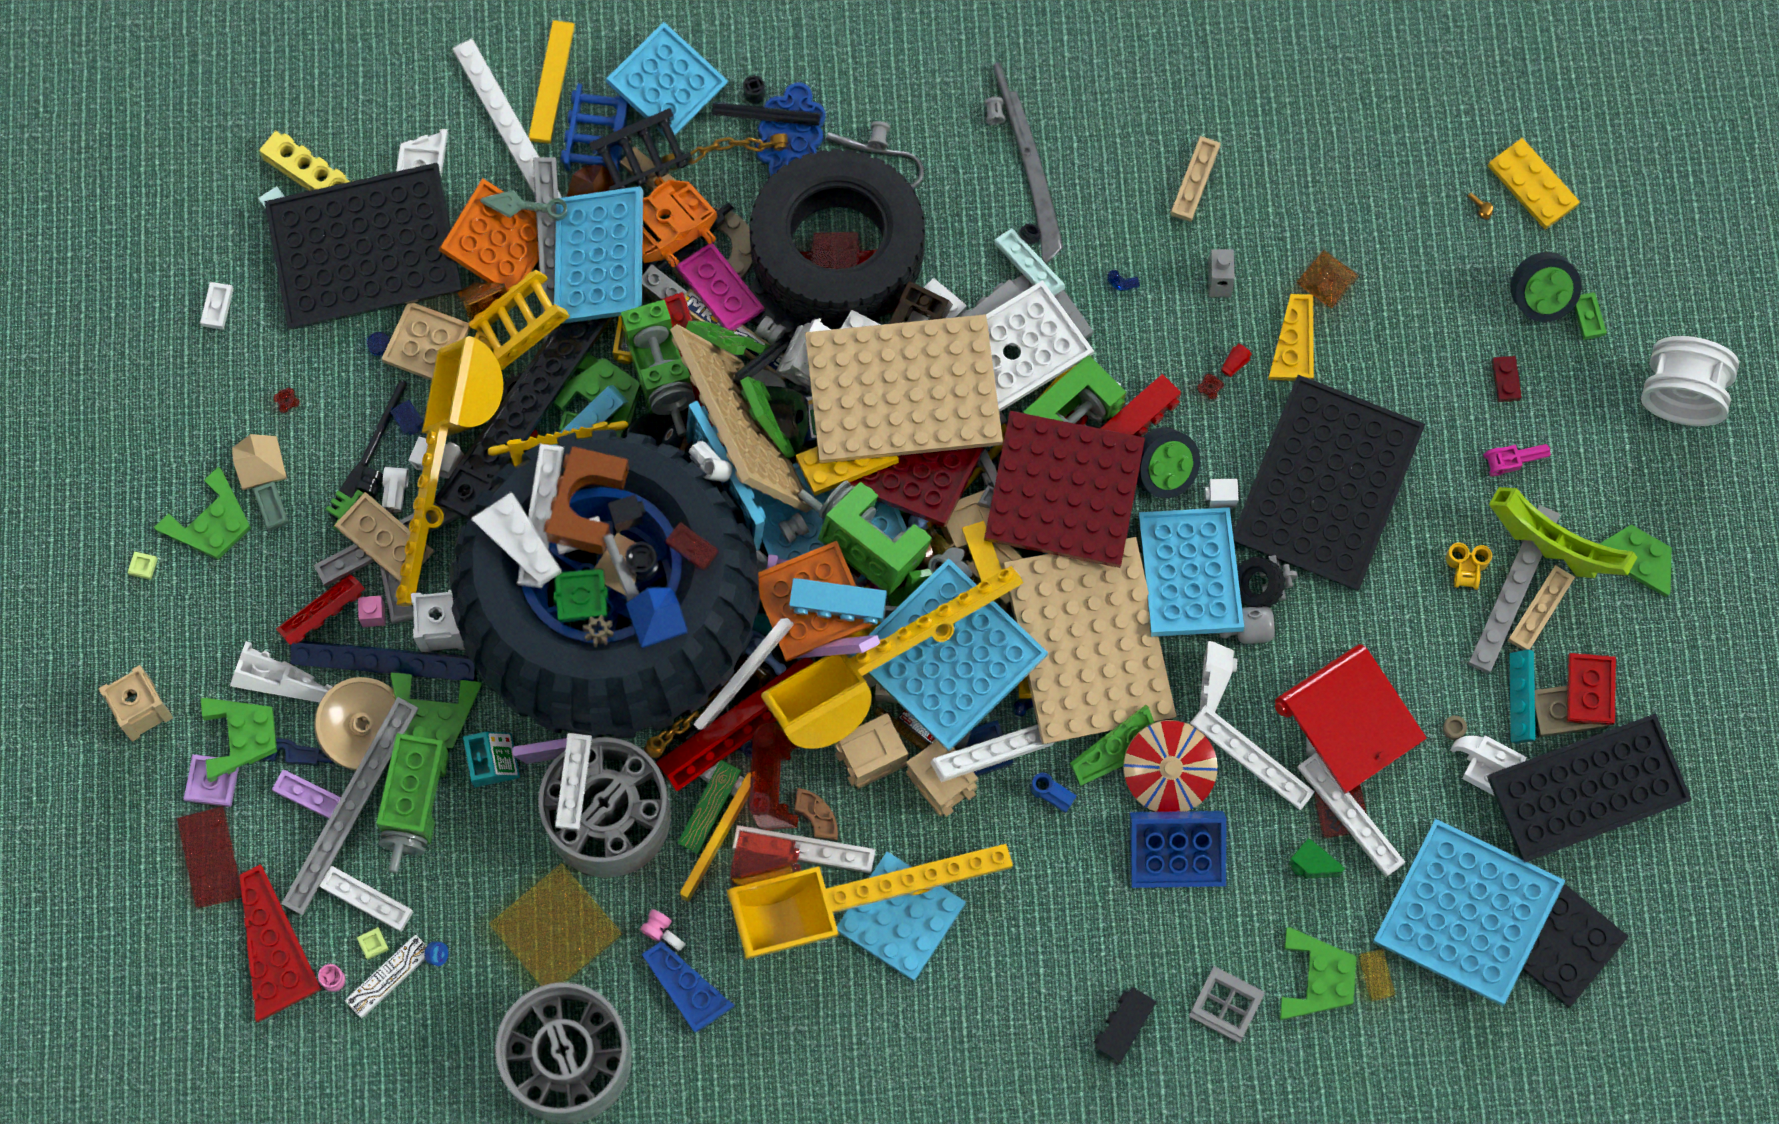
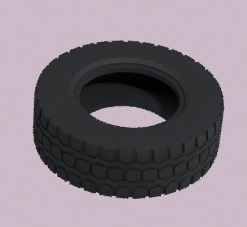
M842 149L816 151L815 154L803 155L802 158L799 159L798 157L790 161L788 165L785 164L778 169L777 174L774 173L767 180V184H764L756 198L750 218V249L755 274L761 286L774 303L778 302L780 308L786 312L789 311L790 315L798 319L803 318L805 322L811 323L812 320L820 318V322L827 327L829 325L842 327L851 310L871 320L875 317L877 319L885 315L887 310L890 312L898 305L908 282L915 283L921 271L925 247V221L920 201L910 183H907L906 178L900 172L897 173L894 167L888 163L886 165L883 160L877 157L872 158L869 154L863 152L859 154L857 151L847 149L846 151H842ZM827 208L852 209L867 216L877 226L883 239L876 252L859 265L845 269L821 267L807 260L797 250L792 240L796 229L808 216Z

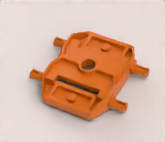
M662 177L654 180V184L657 187L648 197L643 198V222L657 236L660 242H657L643 227L642 262L648 263L665 259L671 267H675V265L679 264V260L673 253L700 236H703L708 244L715 242L716 237L709 230L717 219V213L690 182L667 180L665 182ZM662 215H670L668 219H660Z

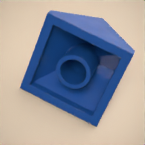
M647 588L626 603L641 648L688 633L679 603L672 588Z

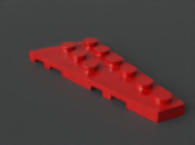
M261 864L239 875L245 914L244 921L247 933L252 993L255 1005V1021L257 1023L322 990Z

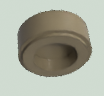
M1450 716L1443 724V733L1451 740L1463 737L1467 731V724L1460 716Z

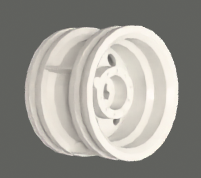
M1672 336L1657 341L1653 346L1649 363L1655 375L1645 381L1641 397L1643 406L1654 415L1678 424L1711 426L1723 422L1727 418L1731 402L1730 395L1725 388L1731 386L1736 380L1739 367L1737 356L1718 343L1697 337Z

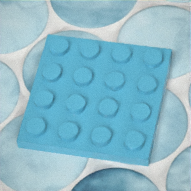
M663 22L606 78L605 82L644 118L671 108L674 120L671 121L672 124L670 126L676 136L727 85L728 80ZM657 127L656 129L665 136L663 130Z
M886 852L869 878L911 868V866ZM939 886L923 894H907L848 909L837 925L838 933L915 982L966 902L944 887Z

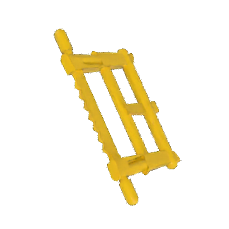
M618 421L609 423V425L607 422L592 424L593 427L591 428L580 427L579 430L572 428L571 431L563 430L562 433L555 431L553 435L547 433L545 437L538 435L537 438L529 437L526 441H521V439L509 440L507 445L490 447L488 454L495 456L510 452L513 465L516 467L522 463L521 458L524 450L532 449L538 444H558V437L573 432L576 433L577 439L592 437L593 431L625 430L628 428V422Z

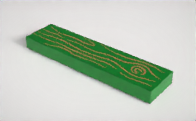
M720 760L677 842L678 844L697 854L700 853L742 770Z

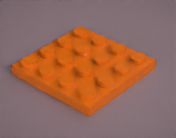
M482 178L440 246L439 251L500 291L507 293L509 288L517 285L533 270L539 260L536 213L531 210H520L511 218H508L481 203V198L503 193V191Z
M837 541L758 572L760 600L772 629L780 619L788 618L793 622L791 629L779 642L786 662L807 654L819 646L873 627L872 624L864 623V619L854 618V621H844L840 619L841 616L831 615V618L818 617L817 613L808 612V615L795 614L794 610L790 609L793 578L856 586Z

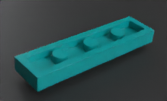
M1527 649L1509 653L1511 743L1514 744L1535 741L1534 651Z

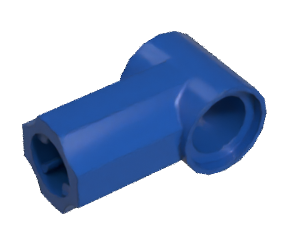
M1046 773L1037 774L1030 785L1031 793L1035 797L1044 799L1064 813L1068 811L1077 795L1052 780V777ZM1044 781L1048 788L1040 790L1037 788L1036 782Z

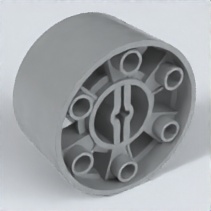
M609 737L592 738L582 811L586 800L593 793L605 790L596 794L593 803L583 814L581 813L579 831L561 829L555 833L551 825L550 811L558 810L559 797L555 798L554 795L557 789L561 788L566 750L563 751L547 769L539 791L541 820L554 850L572 868L595 877H618L643 867L661 849L668 835L671 821L668 794L664 779L656 763L646 752L627 741ZM606 759L625 761L620 772L604 769V760ZM632 764L641 768L638 772H632L629 769ZM653 778L660 791L661 799L639 800L636 788ZM629 801L624 817L619 822L606 826L617 818L618 812ZM647 807H654L656 812L652 816H646L644 810ZM636 822L652 831L643 842L633 848L625 835ZM570 832L577 834V838L572 842L565 840V836ZM589 837L605 842V858L580 854ZM620 841L624 844L623 848L619 851L611 849L614 842Z
M553 983L528 992L517 1000L506 1013L496 1039L497 1065L506 1086L524 1109L548 1122L573 1124L598 1116L618 1099L630 1075L632 1063L631 1045L618 1013L602 995L582 985ZM573 1000L588 1003L580 1022L563 1018L562 1001ZM547 1009H557L555 1017L550 1019L545 1017ZM533 1012L537 1014L544 1024L534 1040L516 1032L521 1023ZM601 1015L604 1017V1022L600 1026H594L591 1024L593 1017ZM615 1024L619 1032L621 1048L601 1050L596 1036ZM566 1032L578 1034L587 1041V1058L580 1068H578L576 1063L577 1053L568 1040ZM557 1034H559L561 1043H562L563 1047H564L565 1050H566V1054H567L566 1057H567V1060H568V1063H569V1066H570V1068H571L572 1073H570V1070H569V1068H568V1065H567V1063H566L564 1057H562V1056H563V1053H562L563 1051H562V1048H561L559 1039H558V1037H557ZM549 1039L552 1043V1055L560 1066L563 1075L552 1074L542 1067L541 1054ZM521 1044L526 1047L522 1055L517 1056L513 1054V1050L517 1045ZM611 1060H618L620 1062L618 1069L615 1071L607 1068ZM530 1061L534 1076L516 1087L512 1080L508 1063ZM598 1072L613 1078L609 1085L596 1097L587 1087ZM534 1089L541 1090V1097L535 1101L530 1100V1092ZM551 1090L568 1094V1108H548L543 1105ZM580 1097H587L589 1099L588 1102L576 1106V1102Z

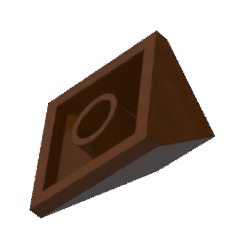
M585 165L573 174L566 197L609 191V187L613 186L614 183L608 169L603 165Z

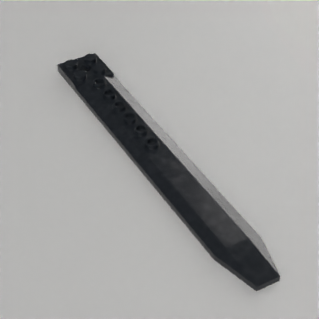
M643 224V227L657 241V236L649 229L647 225ZM642 262V275L645 273L648 263ZM613 317L563 323L552 331L436 495L434 501L437 505L470 520L468 514L479 493H483L484 489L491 491L493 489L491 485L493 478L505 465L512 462L510 452L490 456L488 449L493 446L507 445L509 440L521 439V441H526ZM468 489H470V493L468 495H462L461 492L463 490L467 491Z

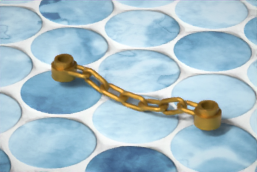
M787 134L770 136V142L767 143L754 138H746L745 140H734L731 137L717 139L710 146L704 148L697 147L691 151V156L698 150H700L699 153L702 155L694 161L692 158L689 163L695 164L710 151L731 149L734 146H744L746 149L761 152L771 147L774 148V151L787 149L786 145H788ZM730 140L728 142L729 146L720 147V144H718V142ZM749 141L760 143L758 148L748 146L750 145ZM674 154L662 156L663 163L675 159ZM677 167L670 169L669 171L677 170Z
M728 680L720 689L713 690L714 693L707 699L708 702L704 704L705 707H708L729 682ZM706 709L698 714L697 710L692 712L686 719L681 718L676 721L670 731H663L658 736L649 738L644 747L645 752L652 758L660 757L665 746L673 739V735L686 731L690 727V722L694 718H699ZM681 722H683V723H682V726H683L684 728H682L680 731H678V730H679V726H677V725L680 724ZM664 734H666L665 739H667L665 742L661 738Z

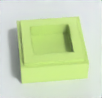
M134 551L127 573L131 576L151 580L158 558Z
M379 927L357 937L367 960L389 950Z

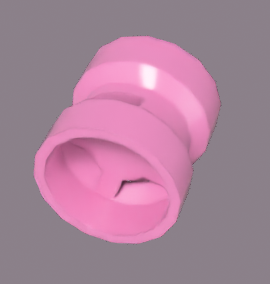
M652 909L648 915V922L643 923L640 931L649 938L660 942L663 936L662 931L670 926L672 920Z
M325 965L318 974L319 982L330 992L339 991L345 984V975L336 965Z

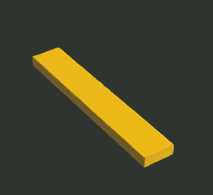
M556 20L552 22L528 137L530 141L551 144L575 29L574 23Z
M749 772L745 776L681 889L680 895L683 900L689 902L757 783L756 775Z

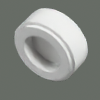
M669 930L662 936L666 942L678 951H681L686 945Z

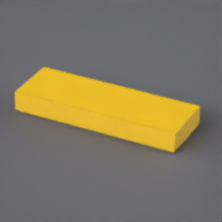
M984 521L962 527V532L980 581L987 580L998 574L1002 569L992 542L984 541L986 532Z

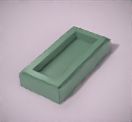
M272 481L253 488L267 530L271 531L289 524L275 482Z

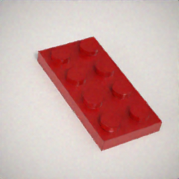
M349 574L278 626L276 630L289 645L299 643L305 638V634L308 631L322 626L327 617L338 614L343 609L342 606L347 602L357 600L365 588L356 578Z

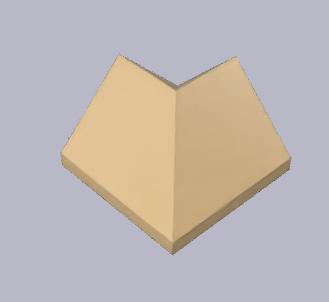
M250 434L232 447L233 462L242 490L261 486L272 481L277 482L287 479L277 436Z

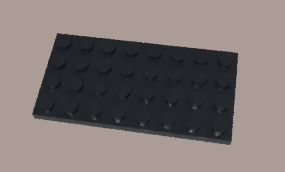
M1656 713L1487 775L1518 855L1524 863L1692 800Z

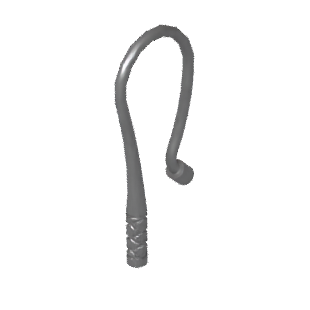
M828 132L827 141L851 149L912 158L919 167V176L911 184L912 188H915L922 181L924 168L921 161L914 154L868 146Z

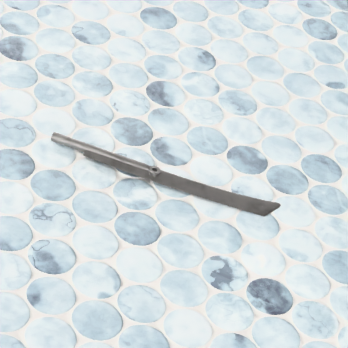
M995 63L993 65L994 73L1029 181L1038 228L1040 230L1042 261L1046 264L1063 248L1051 195L1017 91H1009L1001 63Z

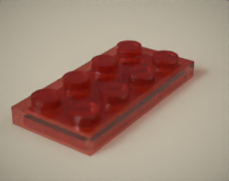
M224 807L177 818L196 908L200 909L242 898L240 877Z

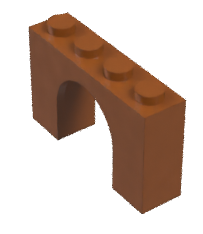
M572 447L570 455L566 454L563 463L565 472L563 476L560 475L558 478V495L552 498L550 511H552L551 518L546 519L543 532L546 533L548 542L604 555L606 543L603 537L610 534L609 524L582 518L572 511L569 504L573 494L586 485L597 484L623 490L629 471L628 459Z

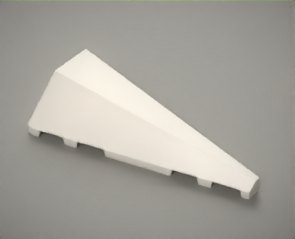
M247 641L241 652L230 684L231 687L319 703L332 688L329 684H326L324 687L315 682L314 676L286 661L279 662L270 658V653L267 651L260 653L252 648V643Z

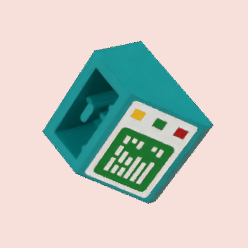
M482 732L463 736L471 782L474 788L520 778L517 758L513 756L512 748H514L512 733Z

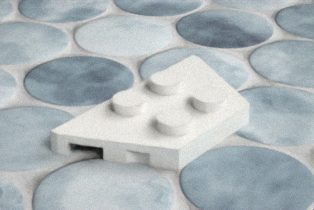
M442 129L440 133L429 137L424 135L417 140L401 143L396 171L437 162L442 176L448 137L447 129Z

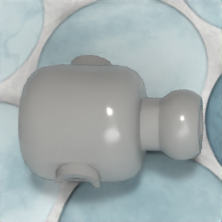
M1267 606L1242 608L1244 632L1219 633V637L1224 639L1229 638L1231 635H1237L1238 641L1243 644L1270 642L1275 636L1273 612Z

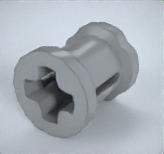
M990 97L984 100V106L987 108V124L999 125L1005 122V116L1002 114V98Z
M881 121L872 122L870 126L872 133L871 139L868 140V146L881 149L887 148L886 136L887 132L890 131V125Z

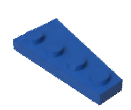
M662 941L642 954L694 1033H697L735 1007L734 1004L721 995L717 989L704 980L700 974L687 965L683 959Z

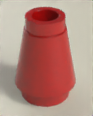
M1238 343L1236 347H1232L1220 370L1231 378L1233 374L1250 361L1252 353Z

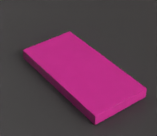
M713 243L701 248L676 266L679 274L722 327L734 331L764 311L763 305Z

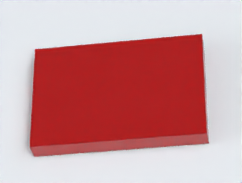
M1568 654L1567 722L1612 726L1615 724V656Z

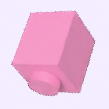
M359 597L358 614L362 627L386 626L385 603L382 597Z

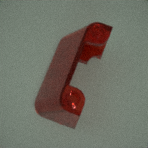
M776 723L761 724L755 729L753 734L749 808L753 822L763 830L798 827V816L788 812L789 805L779 804L781 761L791 760L790 753L792 750L802 747L792 743L782 727Z
M739 830L730 874L732 888L801 871L802 865L798 864L800 849L796 848V841Z

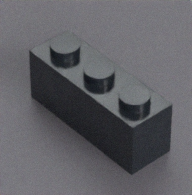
M1131 987L1129 992L1124 990L1118 1000L1121 1006L1117 1012L1112 1010L1105 1022L1109 1026L1105 1032L1100 1030L1093 1042L1096 1044L1094 1051L1119 1066L1157 1001L1134 987Z

